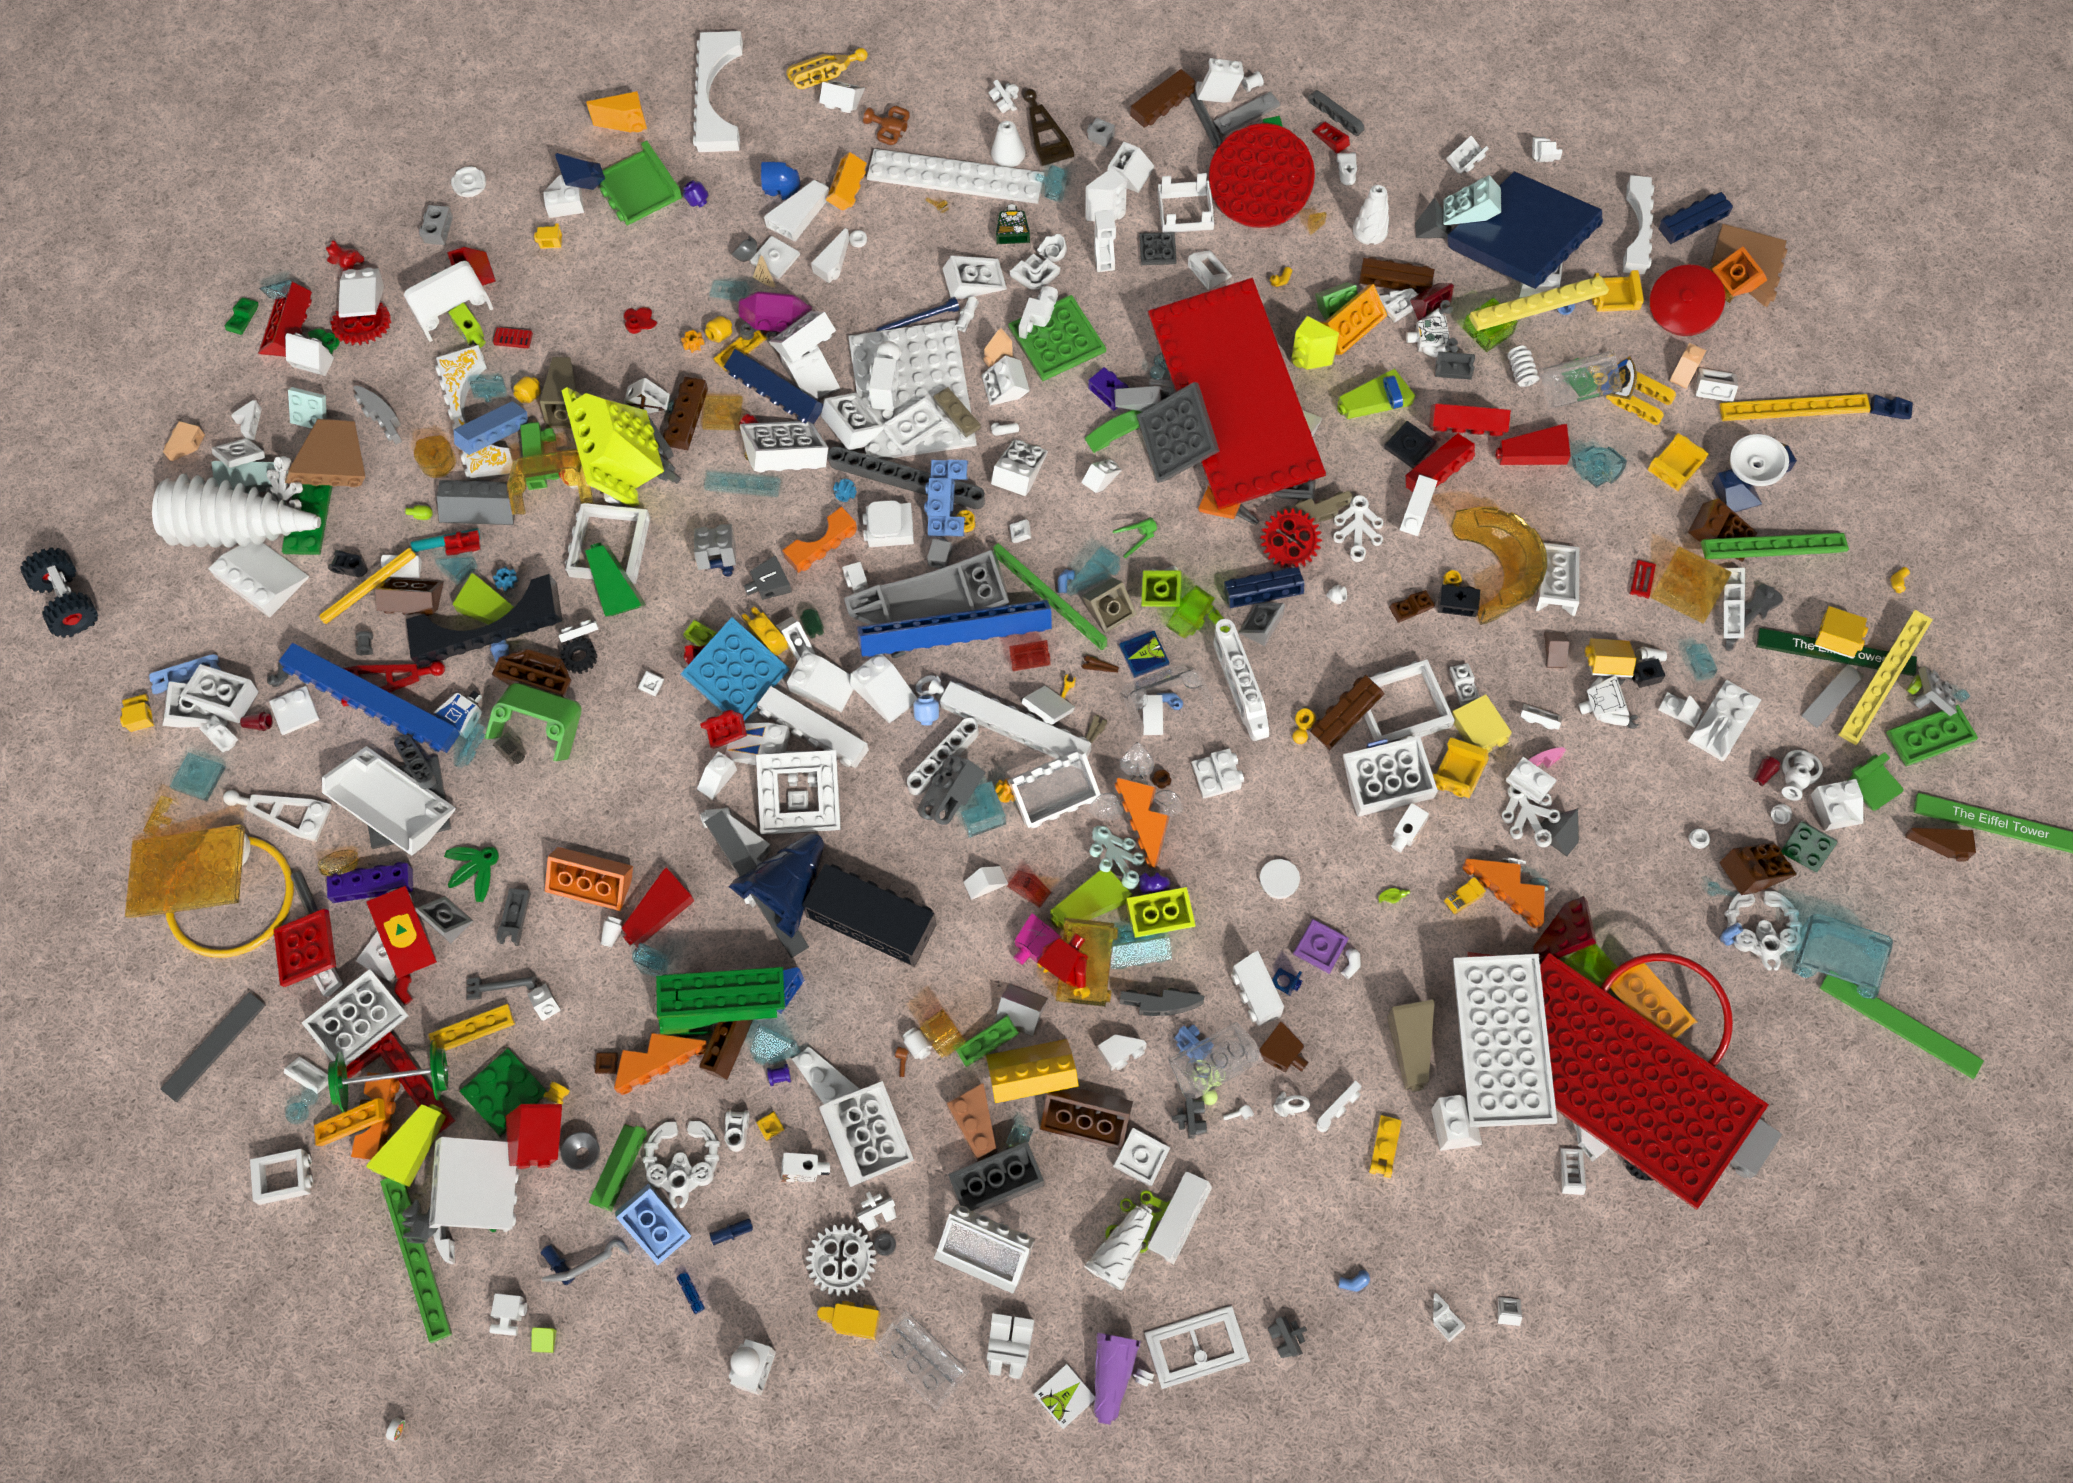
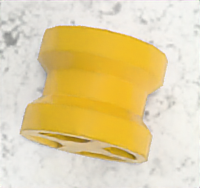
M962 510L957 514L956 517H965L964 523H968L964 524L965 533L975 528V517L971 511Z
M552 1081L549 1091L545 1092L543 1097L555 1104L563 1105V1099L570 1091Z

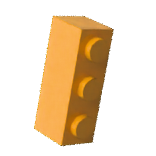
M851 152L842 157L826 201L840 210H845L848 207L851 208L856 201V198H854L855 194L861 187L859 183L866 173L865 167L867 163Z

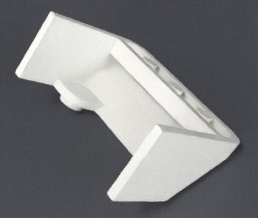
M461 261L408 288L404 293V297L417 323L429 342L433 340L428 331L435 329L439 324L437 316L463 302L470 300L473 305H482L485 302L490 310L493 309L486 291L467 261Z

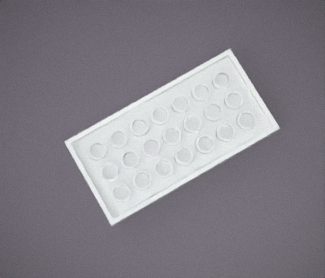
M1539 954L1453 958L1470 1126L1556 1124L1557 1115Z

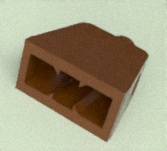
M1281 1021L1256 1054L1258 1059L1285 1073L1291 1065L1303 1072L1309 1063L1300 1056L1304 1049V1044Z

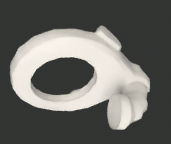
M938 675L925 676L916 684V691L922 696H930L937 693V699H941L945 692ZM931 682L928 691L921 690L925 683Z
M1281 1092L1276 1098L1273 1108L1280 1116L1287 1117L1288 1114L1295 1115L1294 1113L1307 1110L1310 1102L1304 1096L1292 1095L1286 1097V1093ZM1293 1099L1304 1101L1302 1105L1298 1106L1290 1105L1288 1102Z

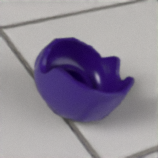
M1157 872L1153 877H1149L1147 873L1139 876V887L1144 895L1170 890V879L1162 877Z

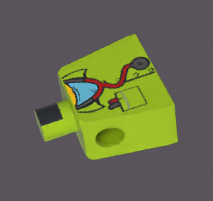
M464 302L448 312L453 326L469 346L473 343L475 346L479 345L480 348L485 345L486 341L483 339L484 334L481 326ZM468 324L471 326L469 329L465 328Z

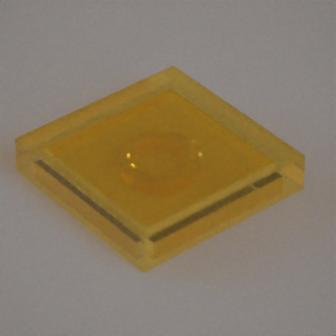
M706 395L703 430L740 431L739 422L741 420L743 397Z

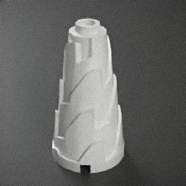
M1372 186L1353 224V234L1363 244L1369 245V243H1374L1376 245L1387 237L1389 207L1387 203V190L1384 186Z
M1143 1204L1140 1207L1136 1206L1128 1213L1122 1223L1113 1230L1107 1240L1099 1246L1084 1267L1095 1276L1105 1280L1112 1287L1122 1291L1134 1268V1262L1149 1230L1153 1218L1151 1215L1152 1210Z

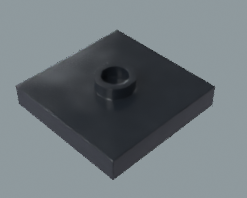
M1406 421L1384 445V449L1413 469L1436 445L1437 441L1409 421Z

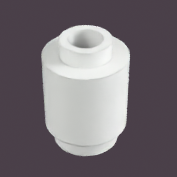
M915 1027L903 1035L904 1044L915 1059L920 1058L922 1060L930 1055L932 1046L921 1030Z

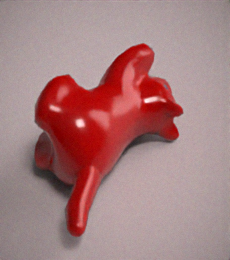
M334 240L329 247H326L329 254L327 262L334 265L338 264L343 271L354 269V264L364 262V256L357 250L343 248Z

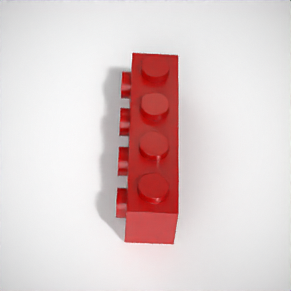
M1457 433L1405 475L1406 488L1413 492L1419 475L1438 480L1436 487L1444 483L1467 462L1473 460L1475 457V443Z

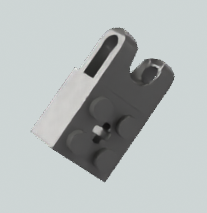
M953 755L944 760L943 767L934 776L931 786L917 808L921 818L934 820L941 825H947L953 819L959 807L966 805L986 773L970 760ZM932 805L930 813L926 814V807ZM944 810L945 817L941 819L940 812Z

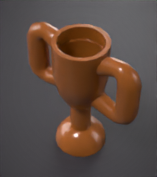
M893 106L889 109L888 116L882 118L875 115L874 110L868 107L864 113L863 123L870 124L875 122L881 124L882 128L877 133V139L887 145H894L899 137H903V135H900L901 131L906 132L910 112L899 106ZM893 113L903 115L904 117L902 119L893 117ZM887 131L888 133L893 135V139L886 137L882 134H884Z

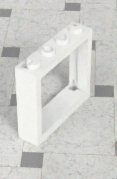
M581 503L580 510L576 513V526L572 529L573 540L572 543H569L568 547L569 557L565 560V571H567L569 577L593 579L590 568L578 567L589 517L637 521L626 574L632 583L636 584L650 522L648 510Z
M1428 660L1414 661L1408 666H1398L1386 673L1379 672L1370 677V679L1380 687L1422 673L1441 717L1382 736L1373 714L1369 710L1364 717L1374 741L1387 739L1388 743L1417 736L1423 737L1453 726L1455 720Z

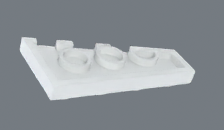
M810 1047L792 1058L823 1104L860 1090Z

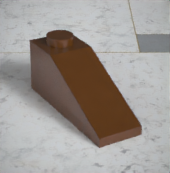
M1911 828L1905 834V838L1947 858H1956L1958 862L1968 861L1976 853L1973 830Z

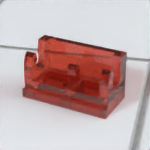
M1047 640L1009 646L1013 671L1051 665Z

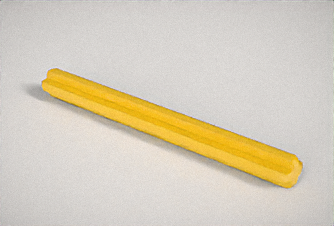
M411 548L406 549L321 613L319 615L321 621L328 624L414 559L416 557L414 551Z

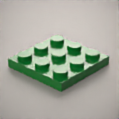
M507 1048L459 1092L501 1137L507 1131L506 1116L521 1104H537L544 1098L545 1092L548 1091Z

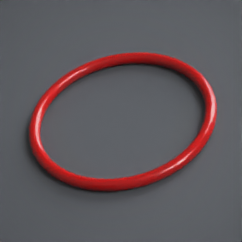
M1650 953L1624 962L1607 976L1600 987L1605 992H1608L1612 984L1624 972L1648 962H1673L1686 966L1700 974L1716 992L1724 1015V1030L1720 1045L1708 1061L1714 1067L1718 1065L1731 1041L1733 1015L1728 996L1723 987L1706 968L1680 955Z

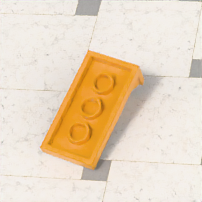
M1369 284L1330 318L1320 323L1339 332L1335 355H1342L1387 316V313L1374 284Z
M1645 963L1624 972L1610 987L1628 1008L1673 1039H1676L1690 1026L1698 1022Z

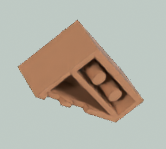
M984 1083L947 1103L951 1116L977 1162L997 1153Z

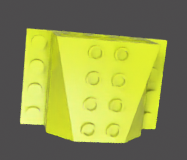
M568 387L561 390L587 484L631 507L638 506L639 500L636 488L664 472L658 451L659 446L654 438V429L650 424L647 410L610 401L588 393L581 395Z

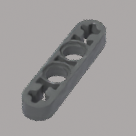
M1315 90L1308 96L1310 104L1321 112L1327 113L1332 120L1342 124L1343 128L1356 137L1365 130L1362 121L1322 92Z
M409 735L397 737L394 745L421 789L433 787L436 784V778ZM406 743L408 747L404 748L402 744ZM410 754H416L412 758H407ZM423 765L421 769L414 770L415 767ZM426 775L427 780H424L422 776Z

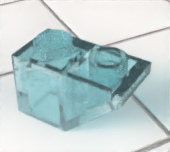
M639 943L638 949L635 948L632 955L633 963L640 973L653 977L666 974L670 962L666 954L648 945Z

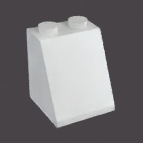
M1461 1095L1438 1098L1431 1110L1440 1151L1482 1145L1479 1127L1470 1126L1466 1098Z

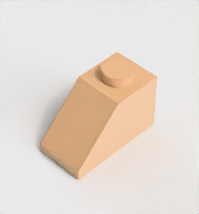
M1002 328L996 332L984 349V362L988 367L993 366L1005 355L1013 358L1012 340Z
M1689 343L1670 381L1687 388L1706 350Z

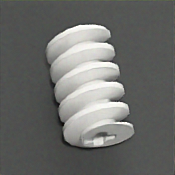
M1526 346L1515 347L1507 355L1512 366L1511 369L1514 372L1513 375L1516 378V384L1520 387L1533 385L1540 379L1539 375H1537V369H1535V363H1533L1534 359L1531 357L1532 353L1530 350H1527Z

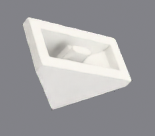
M1000 866L981 867L963 882L971 900L1008 885Z

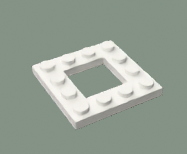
M836 750L756 755L760 835L841 830ZM817 771L819 811L780 813L778 774Z

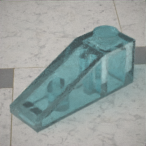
M1101 546L1068 585V595L1073 596L1109 579L1112 574L1115 576L1121 567L1120 557Z

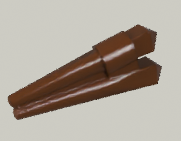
M1086 655L1083 657L1084 661L1089 662L1081 666L1084 670L1118 673L1119 667L1098 660V658Z

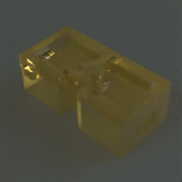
M160 796L143 829L148 836L161 840L156 835L160 824L170 825L172 819L163 817V815L168 811L171 804L179 805L174 799Z

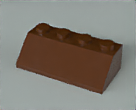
M1077 1087L1048 1092L1040 1130L1121 1150L1126 1136L1133 1101Z

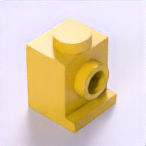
M556 223L554 227H537L534 238L535 242L539 244L540 249L561 248L562 231L559 223Z

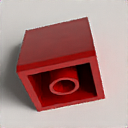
M521 1104L506 1116L509 1166H517V1169L537 1166L543 1169L550 1167L552 1163L558 1160L562 1104Z

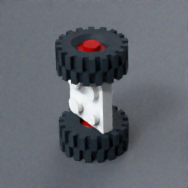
M52 547L48 550H45V548L41 549L39 553L34 552L32 557L27 556V561L22 562L23 566H20V570L29 589H32L34 592L39 590L40 593L45 591L50 593L54 589L57 595L54 598L55 601L50 600L48 602L49 606H44V611H42L43 619L50 633L56 637L61 635V638H66L67 635L73 637L74 634L87 630L89 626H94V622L98 620V613L90 597L87 594L83 595L81 592L76 595L66 585L67 582L73 581L72 577L76 576V568L69 554L65 550H61V548L54 550Z

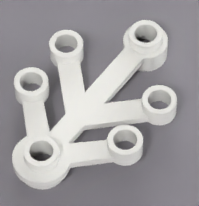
M285 456L276 457L274 460L275 469L267 471V478L273 487L266 488V493L270 492L273 501L279 503L283 500L284 504L293 494L301 493L303 489L300 482H293L286 490L285 478L292 462L290 458ZM298 499L289 501V507H296V509L301 510V502Z
M1361 495L1352 498L1350 508L1334 518V524L1340 527L1345 524L1346 519L1355 514V520L1341 531L1335 532L1333 536L1336 543H1342L1345 537L1354 531V546L1351 549L1350 558L1355 562L1363 561L1366 555V550L1362 546V531L1371 538V542L1375 546L1381 545L1383 541L1382 535L1377 534L1363 520V514L1372 522V527L1375 529L1382 528L1383 519L1377 517L1368 508V500ZM1360 503L1362 504V507L1356 506V504ZM1341 518L1343 522L1339 523L1336 519ZM1379 521L1381 524L1376 525L1374 522ZM1336 535H1341L1343 538L1337 539ZM1377 537L1380 539V541L1376 542L1374 541V538ZM1359 553L1361 556L1357 557L1354 554Z
M1510 785L1508 795L1511 799L1506 810L1502 812L1503 821L1505 823H1512L1515 819L1513 812L1518 802L1522 807L1515 825L1510 829L1511 837L1513 839H1520L1523 836L1522 828L1528 818L1536 833V844L1540 847L1549 846L1552 842L1551 833L1542 828L1536 815L1548 818L1551 823L1559 822L1560 813L1558 810L1542 808L1549 807L1552 804L1551 796L1547 794L1543 799L1549 800L1547 802L1541 801L1540 805L1542 807L1529 804L1527 799L1530 798L1523 793L1515 794L1518 790ZM1506 814L1512 815L1510 818L1504 817ZM1556 814L1557 817L1551 818V815ZM1516 830L1520 831L1518 834H1513ZM1543 838L1547 839V841L1541 842L1540 840Z

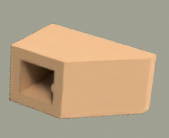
M179 421L173 429L168 443L165 444L163 453L170 461L198 450L205 434L199 426Z

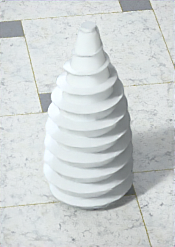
M184 473L176 481L166 478L157 486L153 498L152 517L154 528L157 534L162 536L166 543L171 546L181 543L185 547L193 544L198 547H205L209 544L211 547L217 548L224 544V546L231 548L238 543L240 546L245 547L251 540L256 545H259L266 538L274 541L280 534L288 536L291 532L315 530L321 524L320 517H317L315 514L298 510L296 507L286 506L283 500L279 503L273 501L270 492L266 493L264 498L259 495L258 489L253 487L248 494L242 483H238L233 490L228 480H224L219 487L216 479L213 477L209 478L206 483H204V480L199 475H196L190 481L188 475Z

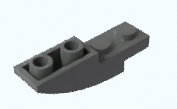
M1176 988L1164 989L1163 997H1158L1159 995L1155 993H1146L1144 995L1138 994L1135 990H1126V992L1121 991L1120 1004L1140 1007L1139 1015L1169 1016L1202 1006L1205 996L1196 991L1180 992Z

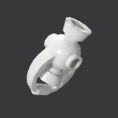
M1794 750L1784 757L1782 770L1785 774L1786 786L1782 789L1783 796L1793 801L1800 800L1802 798V790L1820 778L1823 766L1814 754L1805 750ZM1795 757L1794 766L1790 767L1788 760ZM1815 765L1817 769V774L1811 776L1809 771Z

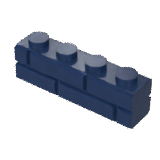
M1722 192L1715 195L1712 193L1701 202L1695 201L1690 207L1686 209L1681 208L1676 214L1663 217L1658 230L1670 244H1673L1728 217L1733 205Z
M1288 567L1280 571H1268L1265 574L1249 575L1244 578H1232L1224 581V593L1229 609L1304 594V579L1299 567Z

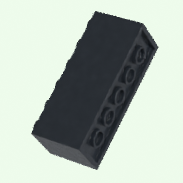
M826 863L824 864L802 905L807 918L913 967L916 966L937 926L935 913L931 908L925 905L920 907L910 898L898 897L894 891L890 889L883 890L872 881L868 880L865 882L855 873H845L842 871V868L835 864L831 866Z

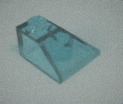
M759 1024L750 1053L756 1063L764 1066L765 1063L773 1065L794 1058L801 1051L795 1041Z

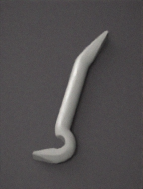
M612 1240L606 1245L605 1251L567 1272L542 1277V1281L570 1280L609 1259L612 1255L611 1250L613 1247H618L619 1250L627 1255L630 1254L622 1241Z

